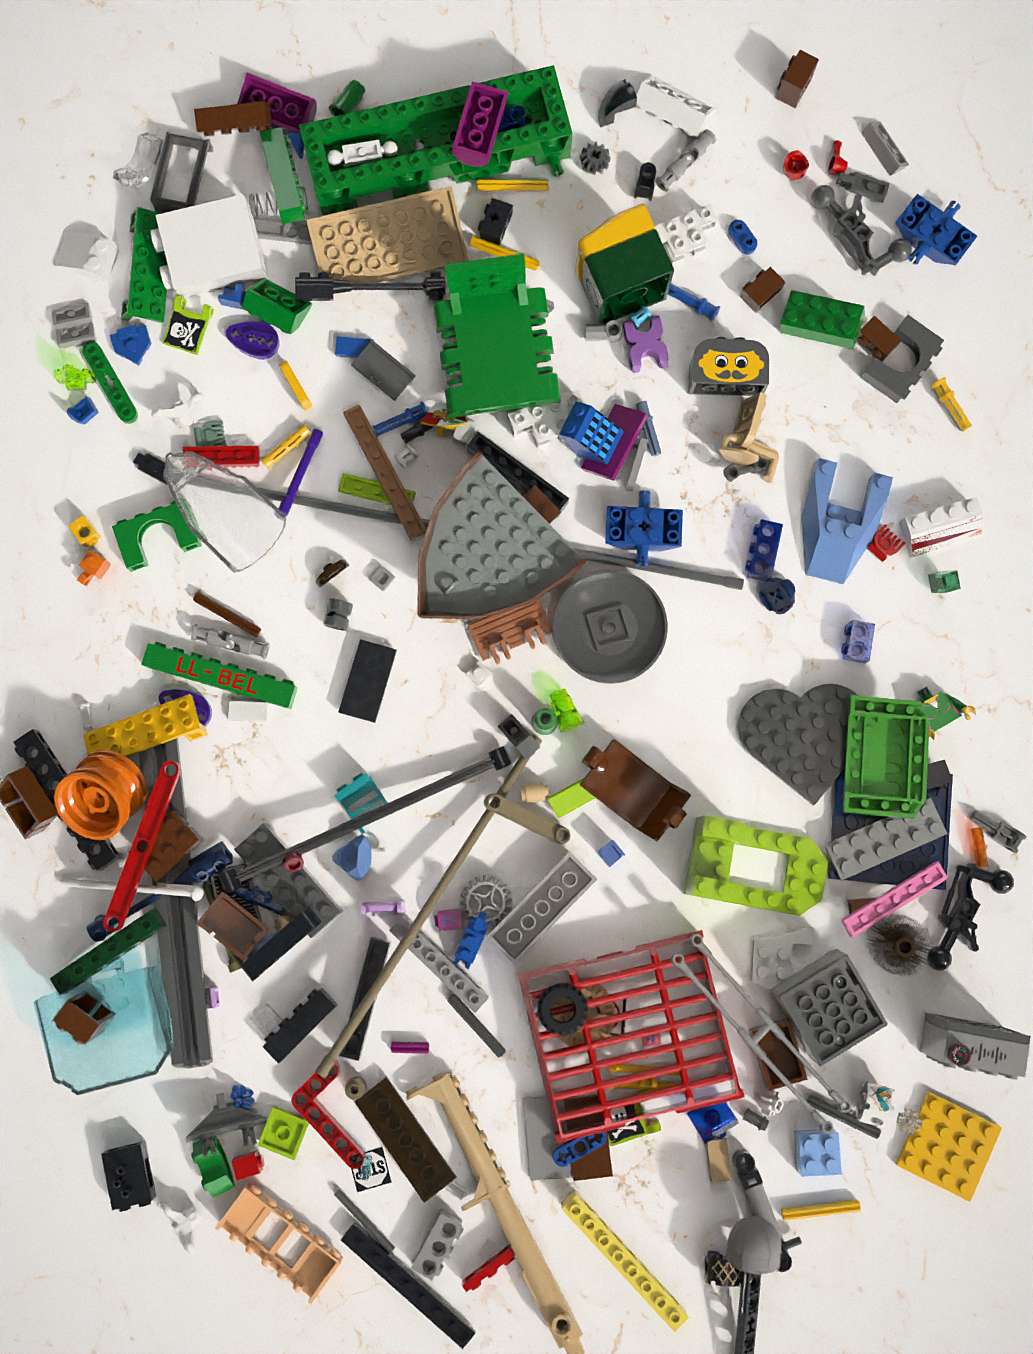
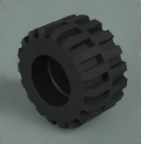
M557 983L548 987L541 994L537 1006L538 1018L542 1026L554 1035H572L585 1024L588 1015V1003L583 993L575 986L567 983ZM559 997L569 998L575 1007L572 1018L564 1022L556 1020L551 1014V1004Z

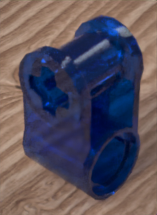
M519 105L504 109L497 133L524 127L526 125L525 109ZM516 116L521 117L520 119H514Z

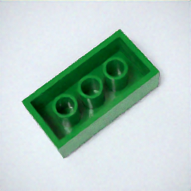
M791 290L780 321L781 333L854 350L865 317V305Z

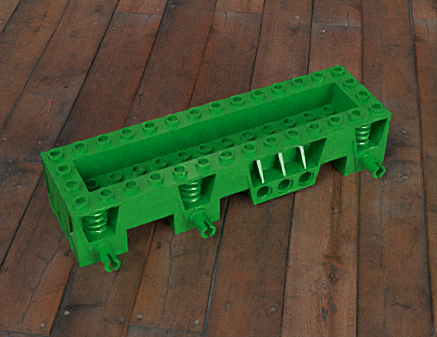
M551 65L479 82L480 84L509 92L490 160L487 165L481 167L470 166L459 161L452 153L454 141L450 139L452 135L457 134L471 85L300 124L299 127L322 216L358 208L356 198L389 190L392 191L393 199L429 191L428 181L452 176L456 184L506 173L509 171L512 161L532 156L535 166L550 163L552 176L557 177L556 172H558V176L562 175L564 171L560 160L571 157L573 132L555 66ZM524 118H530L532 122L530 124H524L522 120ZM379 140L380 146H383L387 141H393L398 148L397 153L392 157L387 156L380 161L349 167L342 165L345 160H342L336 166L331 165L327 160V155L331 150H337L342 153L343 145ZM417 143H422L424 148L417 150L414 146Z

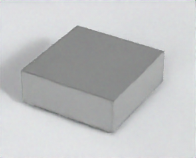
M380 565L369 578V581L384 592L396 577Z

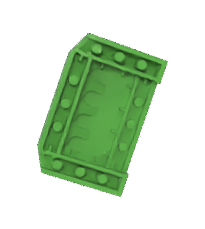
M850 696L847 719L843 812L908 819L916 817L926 800L930 721L924 713L921 701Z

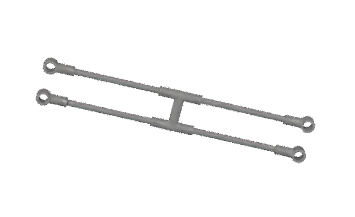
M699 934L692 935L689 938V943L693 947H697L706 958H709L753 1007L755 1013L764 1022L762 1027L751 1037L694 976V972L684 962L683 955H672L670 958L671 964L678 966L688 978L690 977L737 1030L738 1035L761 1060L763 1059L810 1112V1115L819 1124L820 1131L831 1133L834 1128L832 1122L826 1121L816 1109L810 1106L766 1056L767 1054L757 1043L771 1030L828 1091V1095L835 1101L840 1112H850L852 1108L851 1103L843 1100L835 1089H832L785 1037V1033L782 1032L761 1007H758L703 943L702 936ZM695 937L698 938V944L694 942ZM676 956L680 959L678 964L675 962ZM843 1103L846 1104V1109H845V1110H843V1107H842ZM826 1123L828 1124L827 1130L824 1129Z

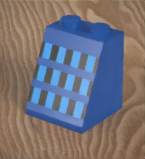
M575 401L559 435L577 456L608 464L624 431L593 406Z

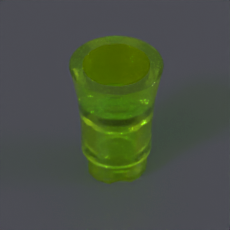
M565 688L549 695L560 733L570 731L585 723Z

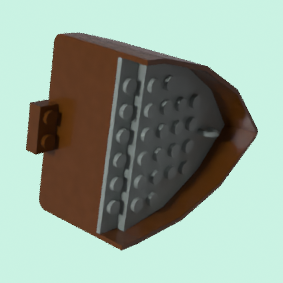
M478 451L464 465L434 507L418 554V617L422 619H483L531 604L570 579L586 564V560L550 525L562 512L536 485L522 496Z

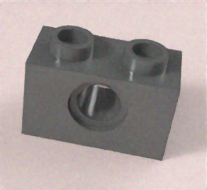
M513 714L497 726L526 760L541 747Z

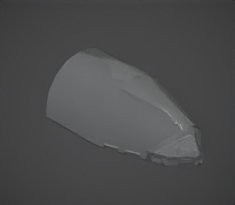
M192 451L178 454L169 452L166 454L163 477L189 531L229 570L235 573L249 568L274 546L286 527V515L246 477L239 476L228 468L216 465L213 461Z

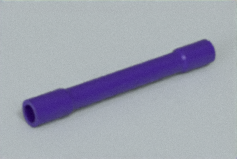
M318 429L312 430L303 456L279 505L277 512L283 516H288L309 463L321 441L323 432Z

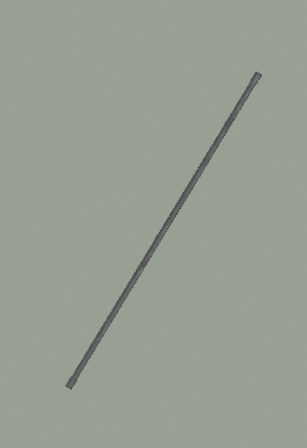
M190 473L186 476V484L197 487H208L276 501H282L286 494L284 492L206 478L205 476ZM295 495L293 504L401 524L395 513ZM421 519L427 529L430 520ZM573 548L585 560L722 585L742 590L744 579L720 576L648 562V566L642 567L643 561L641 567L636 566V559Z

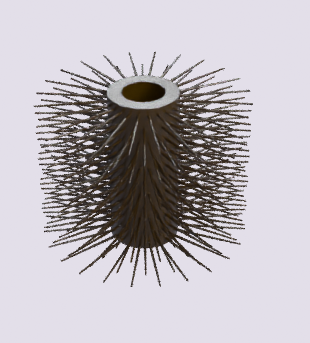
M890 914V917L897 920L901 919V922L898 924V922L896 923L894 922L895 920L890 918L885 923V926L880 924L884 930L873 926L878 930L875 931L876 933L885 937L883 939L872 937L877 940H872L871 942L879 944L872 945L875 949L873 952L878 957L875 964L877 963V966H881V969L885 963L888 966L890 964V967L891 965L892 967L894 966V968L896 965L898 971L900 965V972L902 966V972H904L905 977V973L912 971L913 962L924 967L920 963L924 961L920 958L926 959L915 952L928 953L923 950H931L925 949V946H920L927 945L924 942L926 938L923 937L925 934L923 935V931L920 932L922 924L914 929L913 926L911 927L910 922L908 924V921L906 923L905 920L904 923V918L902 922V917L898 915L893 917ZM883 957L885 963H880L879 960Z

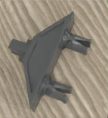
M219 1093L216 1094L218 1105L213 1106V1110L186 1137V1142L201 1140L204 1157H208V1146L212 1155L217 1154L213 1136L236 1130H242L244 1147H248V1137H250L254 1146L257 1144L254 1126L265 1124L267 1117L234 1106L231 1102L226 1103L225 1094Z

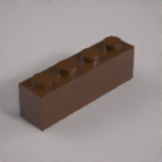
M265 101L194 109L197 133L204 134V137L215 136L216 132H221V135H230L234 130H238V133L250 132L249 129L256 128V131H265L267 127L273 126L270 103Z

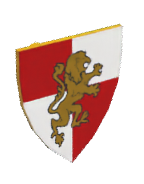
M436 402L420 423L437 427V435L443 436L444 428L455 430L456 426L468 424L465 416L448 418L447 406Z

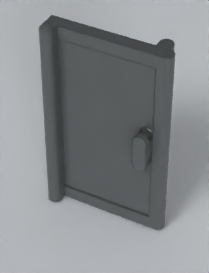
M370 340L367 347L351 364L355 370L394 401L398 399L400 394L416 377L414 373L373 340Z

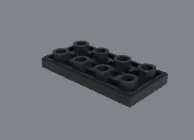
M360 639L338 713L376 724L397 649Z

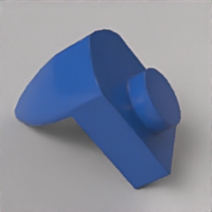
M86 396L74 407H69L66 413L71 420L85 425L99 411L92 399Z

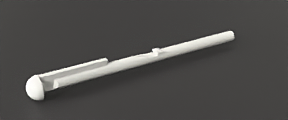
M66 878L61 880V886L115 890L117 886L115 882ZM157 883V886L139 884L136 891L140 893L192 897L194 901L200 900L204 895L203 889L198 885Z

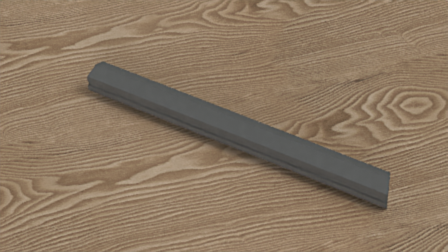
M178 738L139 752L140 770L145 778L148 791L144 803L145 809L162 765L167 761H174L181 767ZM173 764L168 765L166 768L167 775H174L176 767ZM182 770L164 818L172 811H179L187 820ZM191 853L161 881H154L152 878L153 886H157V883L170 884L174 882L188 868V860L191 859ZM165 895L154 903L155 909L158 910L167 924L165 928L158 932L171 1063L176 1068L204 1067L213 1062L199 926L196 924L198 921L196 901L188 896Z

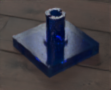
M727 1102L691 1110L686 1113L704 1144L716 1137L718 1139L724 1138L727 1130L739 1124L738 1119Z

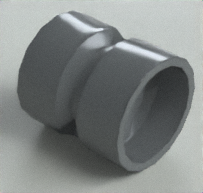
M330 598L327 606L329 613L325 614L323 625L332 629L347 631L349 625L347 617L352 613L353 604Z

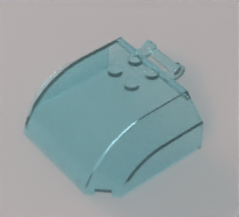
M120 957L97 973L116 969L117 975L92 981L91 977L67 994L59 995L56 991L33 1001L54 1082L59 1085L63 1084L76 1095H81L158 1074L173 1048L171 1015L159 966L144 967L125 972L124 962ZM83 991L88 992L99 1001L89 1016L92 1017L101 1004H104L116 1013L104 1032L86 1045L75 1042L71 1034L67 1031L59 1030L56 1027V1023L52 1021L68 999Z

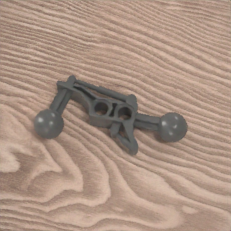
M820 185L812 192L811 197L814 206L819 209L826 208L838 220L832 231V236L837 237L849 256L851 255L860 268L862 275L871 273L873 276H876L882 267L892 261L904 262L911 255L912 247L910 242L900 238L894 240L889 245L888 252L876 259L873 258L869 252V241L874 232L863 222L866 215L862 211L861 194L855 195L852 207L845 212L834 200L835 192L832 187ZM844 221H850L852 225H846ZM842 234H843V235L851 242V244L857 249V253H858V256H859L860 261L857 259V257H856L855 254H854V251H853L852 248L849 246V244L847 243V241L845 240V238L842 236ZM857 234L864 235L865 239H860Z

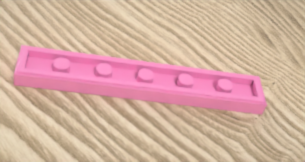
M935 861L842 918L841 922L848 935L853 938L945 881L948 877L939 861Z

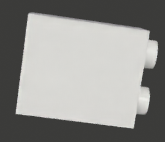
M244 194L155 215L158 228L151 230V237L157 253L165 252L168 265L160 266V273L166 289L174 288L180 296L189 297L268 277L251 207Z

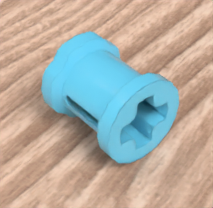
M642 305L637 312L629 314L627 317L628 320L633 321L637 330L639 325L646 320H651L652 315L647 307Z

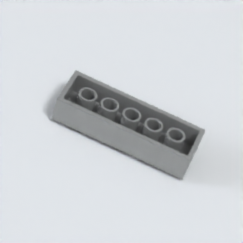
M569 851L486 937L515 965L598 879Z

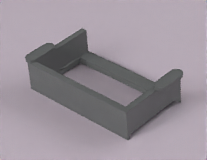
M166 132L150 196L155 212L166 213L195 206L207 154L214 150L210 139L202 140ZM173 145L199 150L186 202L161 198Z

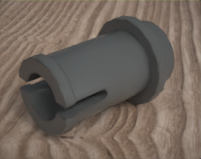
M747 1108L742 1120L757 1127L758 1131H765L769 1124L766 1116L762 1117Z

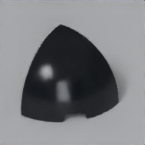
M626 79L613 85L604 95L598 113L600 127L613 124L616 113L636 107L637 95L631 83H627Z

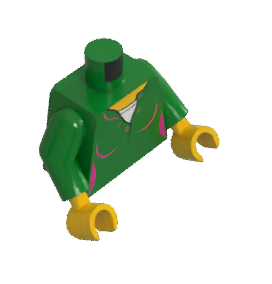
M927 686L917 691L922 700L924 713L930 721L929 737L935 740V731L961 717V713H964L966 720H971V716L967 713L971 712L976 715V710L973 706H967L959 699L947 693L939 692L932 695Z

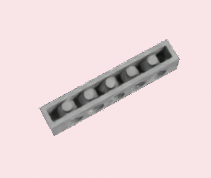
M403 915L389 931L401 941L412 922ZM419 930L408 949L476 1013L489 999V996Z

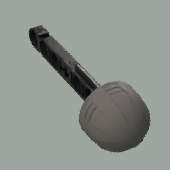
M750 1216L739 1220L733 1226L727 1242L726 1259L728 1263L742 1271L734 1354H754L761 1275L778 1270L781 1259V1239L776 1228L761 1217Z

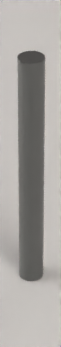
M338 1189L333 1195L391 1253L395 1246Z

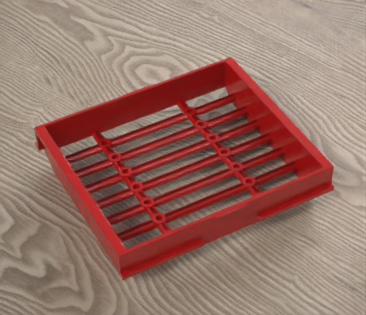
M702 930L637 945L635 950L614 952L598 956L597 959L586 961L583 958L518 974L556 1143L625 1127L627 1122L672 1111L679 1114L745 1097L744 1091L739 1085L722 1014L710 1001L712 1012L674 1021L673 1008L709 999L704 993L670 1001L667 992L668 988L693 983V981L687 976L665 981L662 969L672 967L673 965L670 959L659 960L657 948L689 941V938L696 934L704 938ZM697 937L694 938L695 944H698ZM696 947L697 952L683 955L684 962L700 961L702 972L695 973L694 976L699 981H705L706 989L718 1001L708 959ZM649 950L652 961L650 964L578 981L576 967ZM675 957V962L678 964L680 959ZM568 970L570 983L567 984L573 985L580 990L581 988L654 971L657 983L587 999L586 1001L589 1008L659 991L662 1002L592 1020L586 1018L585 1024L579 1030L583 1033L585 1043L544 1052L541 1040L561 1035H554L550 1031L539 1032L537 1020H539L538 1013L534 1011L532 1000L539 999L546 989L530 992L527 979ZM573 1003L551 1008L552 1016L575 1011ZM664 1011L666 1023L592 1040L590 1028ZM715 1020L717 1032L679 1041L678 1028ZM669 1031L671 1043L597 1061L595 1048ZM720 1040L722 1052L684 1061L682 1049ZM587 1051L589 1063L548 1072L546 1060ZM674 1051L677 1062L675 1064L602 1081L601 1068ZM725 1060L726 1073L689 1081L687 1069ZM592 1071L593 1084L553 1093L552 1080ZM679 1071L681 1084L611 1101L606 1099L604 1089ZM730 1080L732 1090L696 1099L693 1097L692 1089ZM597 1092L599 1104L558 1113L555 1101ZM680 1092L685 1094L686 1101L614 1119H611L610 1109ZM598 1112L602 1113V1122L562 1131L561 1121Z

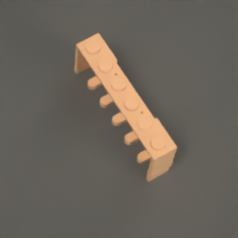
M248 1183L215 1229L219 1230L222 1227L230 1234L229 1239L231 1241H240L246 1246V1253L249 1255L252 1252L262 1259L260 1263L264 1267L270 1265L278 1272L277 1277L279 1279H288L294 1284L293 1290L297 1293L300 1290L310 1297L308 1302L312 1304L341 1264L343 1257L340 1251L334 1247H329L321 1236L313 1235L306 1224L303 1222L298 1223L293 1219L294 1216L288 1210L280 1209L274 1199L271 1197L267 1198L262 1194L259 1187ZM272 1211L286 1222L288 1227L271 1250H268L253 1236ZM295 1229L311 1243L291 1268L277 1257L275 1253L292 1230Z

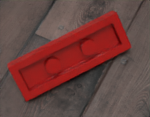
M507 1245L462 1280L461 1286L465 1292H468L470 1289L472 1291L476 1290L482 1284L481 1281L483 1279L493 1277L498 1272L500 1266L503 1264L507 1266L515 1259V1253L511 1245Z

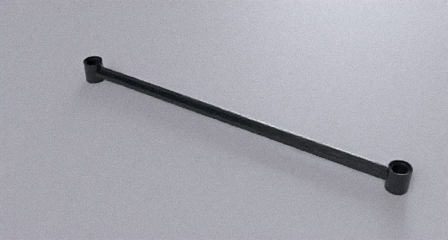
M504 746L489 752V757L237 872L233 868L219 874L218 878L225 894L241 888V882L283 864L284 857L291 852H298L303 855L495 767L497 771L512 764Z

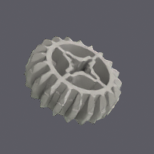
M483 875V881L480 882L477 876L475 877L477 882L475 885L470 880L468 883L472 887L469 889L464 886L463 888L468 893L467 895L463 893L460 895L462 898H466V901H460V905H466V908H463L461 912H469L465 917L467 920L471 916L477 918L480 911L485 909L495 910L498 914L486 918L485 922H492L493 926L496 927L497 923L495 920L498 919L501 922L503 920L501 915L506 916L508 914L505 912V908L512 909V906L506 905L507 902L513 901L512 898L506 899V895L511 894V891H503L507 884H503L500 887L501 879L494 883V876L490 877V881H486L487 877ZM482 885L492 886L485 895L474 890ZM497 890L502 896V908L493 901V896ZM492 892V895L490 896V901H492L491 904L495 907L491 905H486L482 910H480L482 907L481 903L483 902H481V899L477 897V895L481 898H486ZM471 896L479 902V908L476 913L473 912L470 906Z

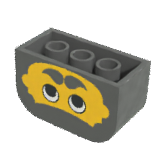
M716 337L715 339L702 341L695 348L689 365V394L753 396L760 392L765 393L768 388L769 353L762 343L756 340H745L743 337L734 339Z

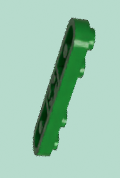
M96 342L86 343L83 347V355L118 417L126 424L134 423L138 418V411L104 351ZM108 375V377L113 381V386L115 390H113L109 385H107L108 381L105 376Z

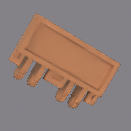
M539 599L531 604L493 615L468 626L482 660L485 661L490 658L488 650H490L496 665L500 664V658L495 651V647L501 645L505 658L509 660L512 658L505 643H508L511 650L525 644L523 638L525 635L530 648L533 650L535 649V642L532 640L531 632H537L542 645L547 643L541 628H543L545 635L553 632Z

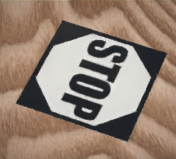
M383 1147L366 1151V1158L362 1166L358 1169L351 1168L357 1193L392 1183ZM359 1154L351 1156L354 1162L361 1161Z

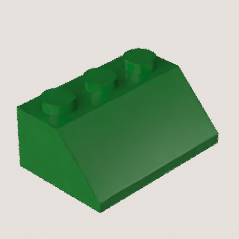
M264 278L247 289L242 309L250 315L264 320L265 323L279 328L282 332L292 334L299 329L313 303L309 301H296L294 293Z

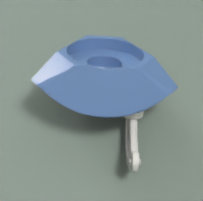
M361 834L340 848L332 856V860L356 881H360L370 868L371 852H386L388 848L370 847L366 837Z

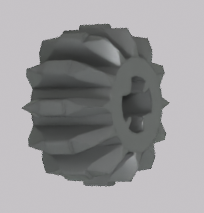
M597 142L594 143V146L588 143L587 148L583 147L580 161L581 167L586 168L587 173L593 171V175H595L596 171L602 174L604 169H608L611 157L609 149H604V143L598 146Z

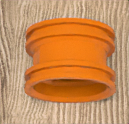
M98 750L90 753L77 765L75 770L71 771L58 783L55 789L54 800L58 814L73 831L89 839L105 840L116 835L125 826L128 819L138 812L146 801L148 791L142 772L130 759L115 751Z

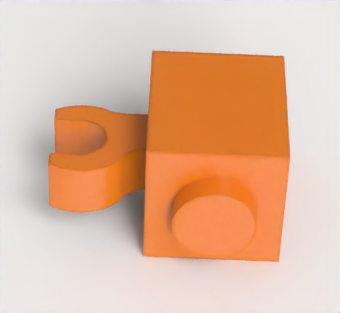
M89 550L78 565L85 571L80 574L77 581L87 587L93 576L101 580L111 564Z

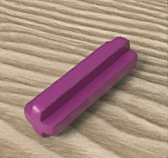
M392 1042L391 1052L428 1054L430 1045L428 1042Z

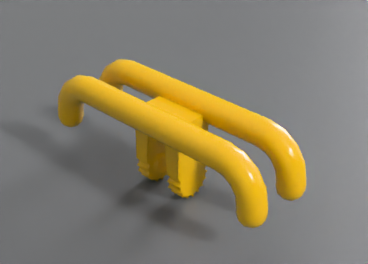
M618 1064L609 1066L608 1071L609 1073H638L662 1066ZM679 1071L665 1074L680 1076ZM657 1077L608 1089L656 1090L677 1084L658 1083Z

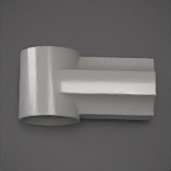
M616 320L609 321L608 323L585 324L586 341L608 340L615 343L621 339L622 326ZM616 329L618 333L611 334L609 330Z

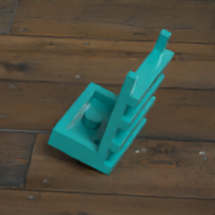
M367 773L356 775L353 778L354 782L348 786L346 784L340 786L336 790L338 793L334 795L337 801L341 802L351 819L356 818L355 816L380 799L384 804L388 803ZM375 790L378 796L352 813L349 807ZM363 828L359 829L361 834L366 833Z

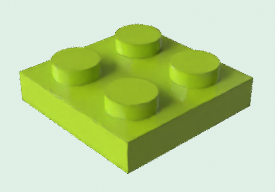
M273 1106L257 1146L295 1160L309 1123L303 1117Z

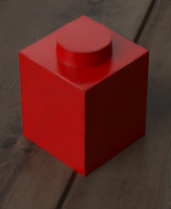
M258 1150L234 1157L231 1161L236 1181L260 1174L265 1166L262 1154L259 1155Z

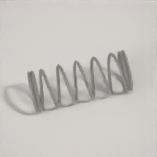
M301 186L302 200H304L305 208L308 211L305 187ZM266 192V215L262 209L258 194L256 193V202L254 195H249L253 218L258 217V203L263 215L267 217L268 201L273 214L277 215V201L275 213L268 192Z

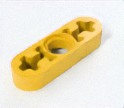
M287 360L278 364L304 411L313 407Z

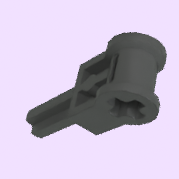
M977 810L970 816L971 821L993 834L992 840L1013 853H1018L1019 845L1022 840L1027 838L1024 833L1004 821L997 824Z

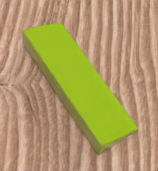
M584 778L547 798L557 818H561L595 799L594 796L580 786Z

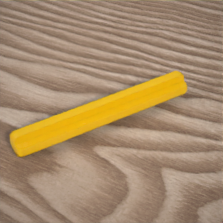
M477 179V190L547 191L549 189V181L547 179Z
M473 236L470 240L471 247L497 257L521 254ZM524 255L525 267L537 271L540 261Z
M848 1200L781 1209V1216L784 1221L860 1212L861 1204L859 1200Z

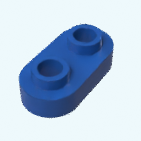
M732 221L728 228L730 238L741 253L745 255L754 253L758 245L754 234L744 221ZM746 241H750L751 245H747Z

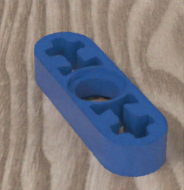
M601 1132L603 1134L601 1141L598 1142L596 1139L591 1141L593 1145L589 1147L588 1141L584 1137L572 1139L559 1146L553 1153L555 1164L565 1167L601 1147L606 1142V1133ZM594 1134L589 1135L588 1139H592L594 1137ZM582 1141L585 1143L586 1148L583 1152H577L574 1149L576 1142ZM571 1146V1151L575 1156L571 1157L570 1153L566 1156V1161L558 1160L559 1152L565 1154L569 1152L567 1147Z

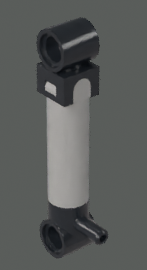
M739 1149L732 1157L733 1164L739 1171L736 1172L753 1216L767 1220L779 1233L781 1255H784L785 1259L780 1263L777 1271L786 1272L792 1266V1258L788 1253V1249L801 1245V1238L798 1236L784 1242L764 1189L759 1170L755 1166V1160L747 1150ZM742 1157H748L746 1165H739V1160Z

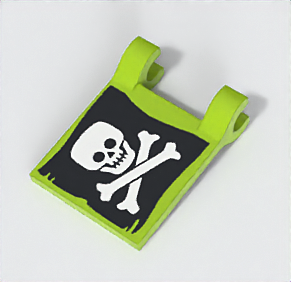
M176 295L174 309L162 344L198 355L208 323L215 309L210 305L204 304L202 315L185 310L187 300L182 296Z
M644 1090V1091L639 1092V1093H637V1094L644 1093V1092H648V1090ZM641 1102L610 1109L611 1119L643 1112ZM646 1118L627 1122L625 1127L608 1131L609 1143L612 1147L647 1134L659 1132L662 1127L659 1120L648 1124Z

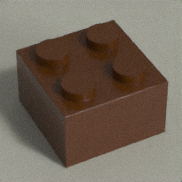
M801 49L796 56L793 55L789 61V67L787 70H784L779 80L780 83L776 89L778 91L776 99L796 109L813 78L819 59Z

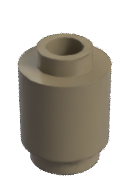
M361 1077L351 1078L345 1086L346 1096L352 1100L360 1099L367 1088L365 1080ZM356 1086L358 1088V1092L353 1091L352 1087Z

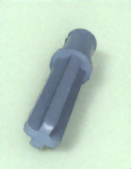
M648 402L636 403L637 410L648 415L643 425L646 439H648L647 444L651 456H658L661 454V448L653 425V416H651L647 404Z

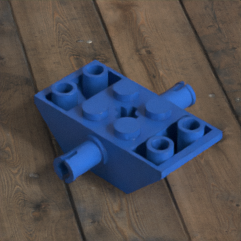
M918 193L895 222L902 237L915 248L908 258L912 262L916 257L912 264L917 265L925 255L935 263L957 265L978 237V235L953 219V216L961 208L959 203L952 208L956 201L952 200L946 209L942 211Z
M639 491V507L607 506L605 543L622 550H637L636 566L641 567L642 559V567L648 566V551L661 552L682 547L683 509L650 508V491H646L645 498L644 491Z

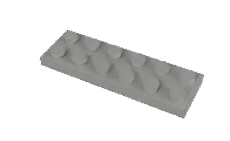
M928 798L914 819L887 816L823 845L839 880L842 881L948 833L932 799Z

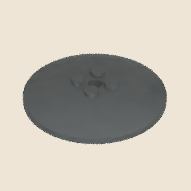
M620 570L595 571L577 579L562 594L553 617L554 641L565 663L582 677L604 684L627 682L645 673L661 655L668 633L666 611L655 590L638 576ZM612 623L615 626V631L607 633L604 629L605 624Z

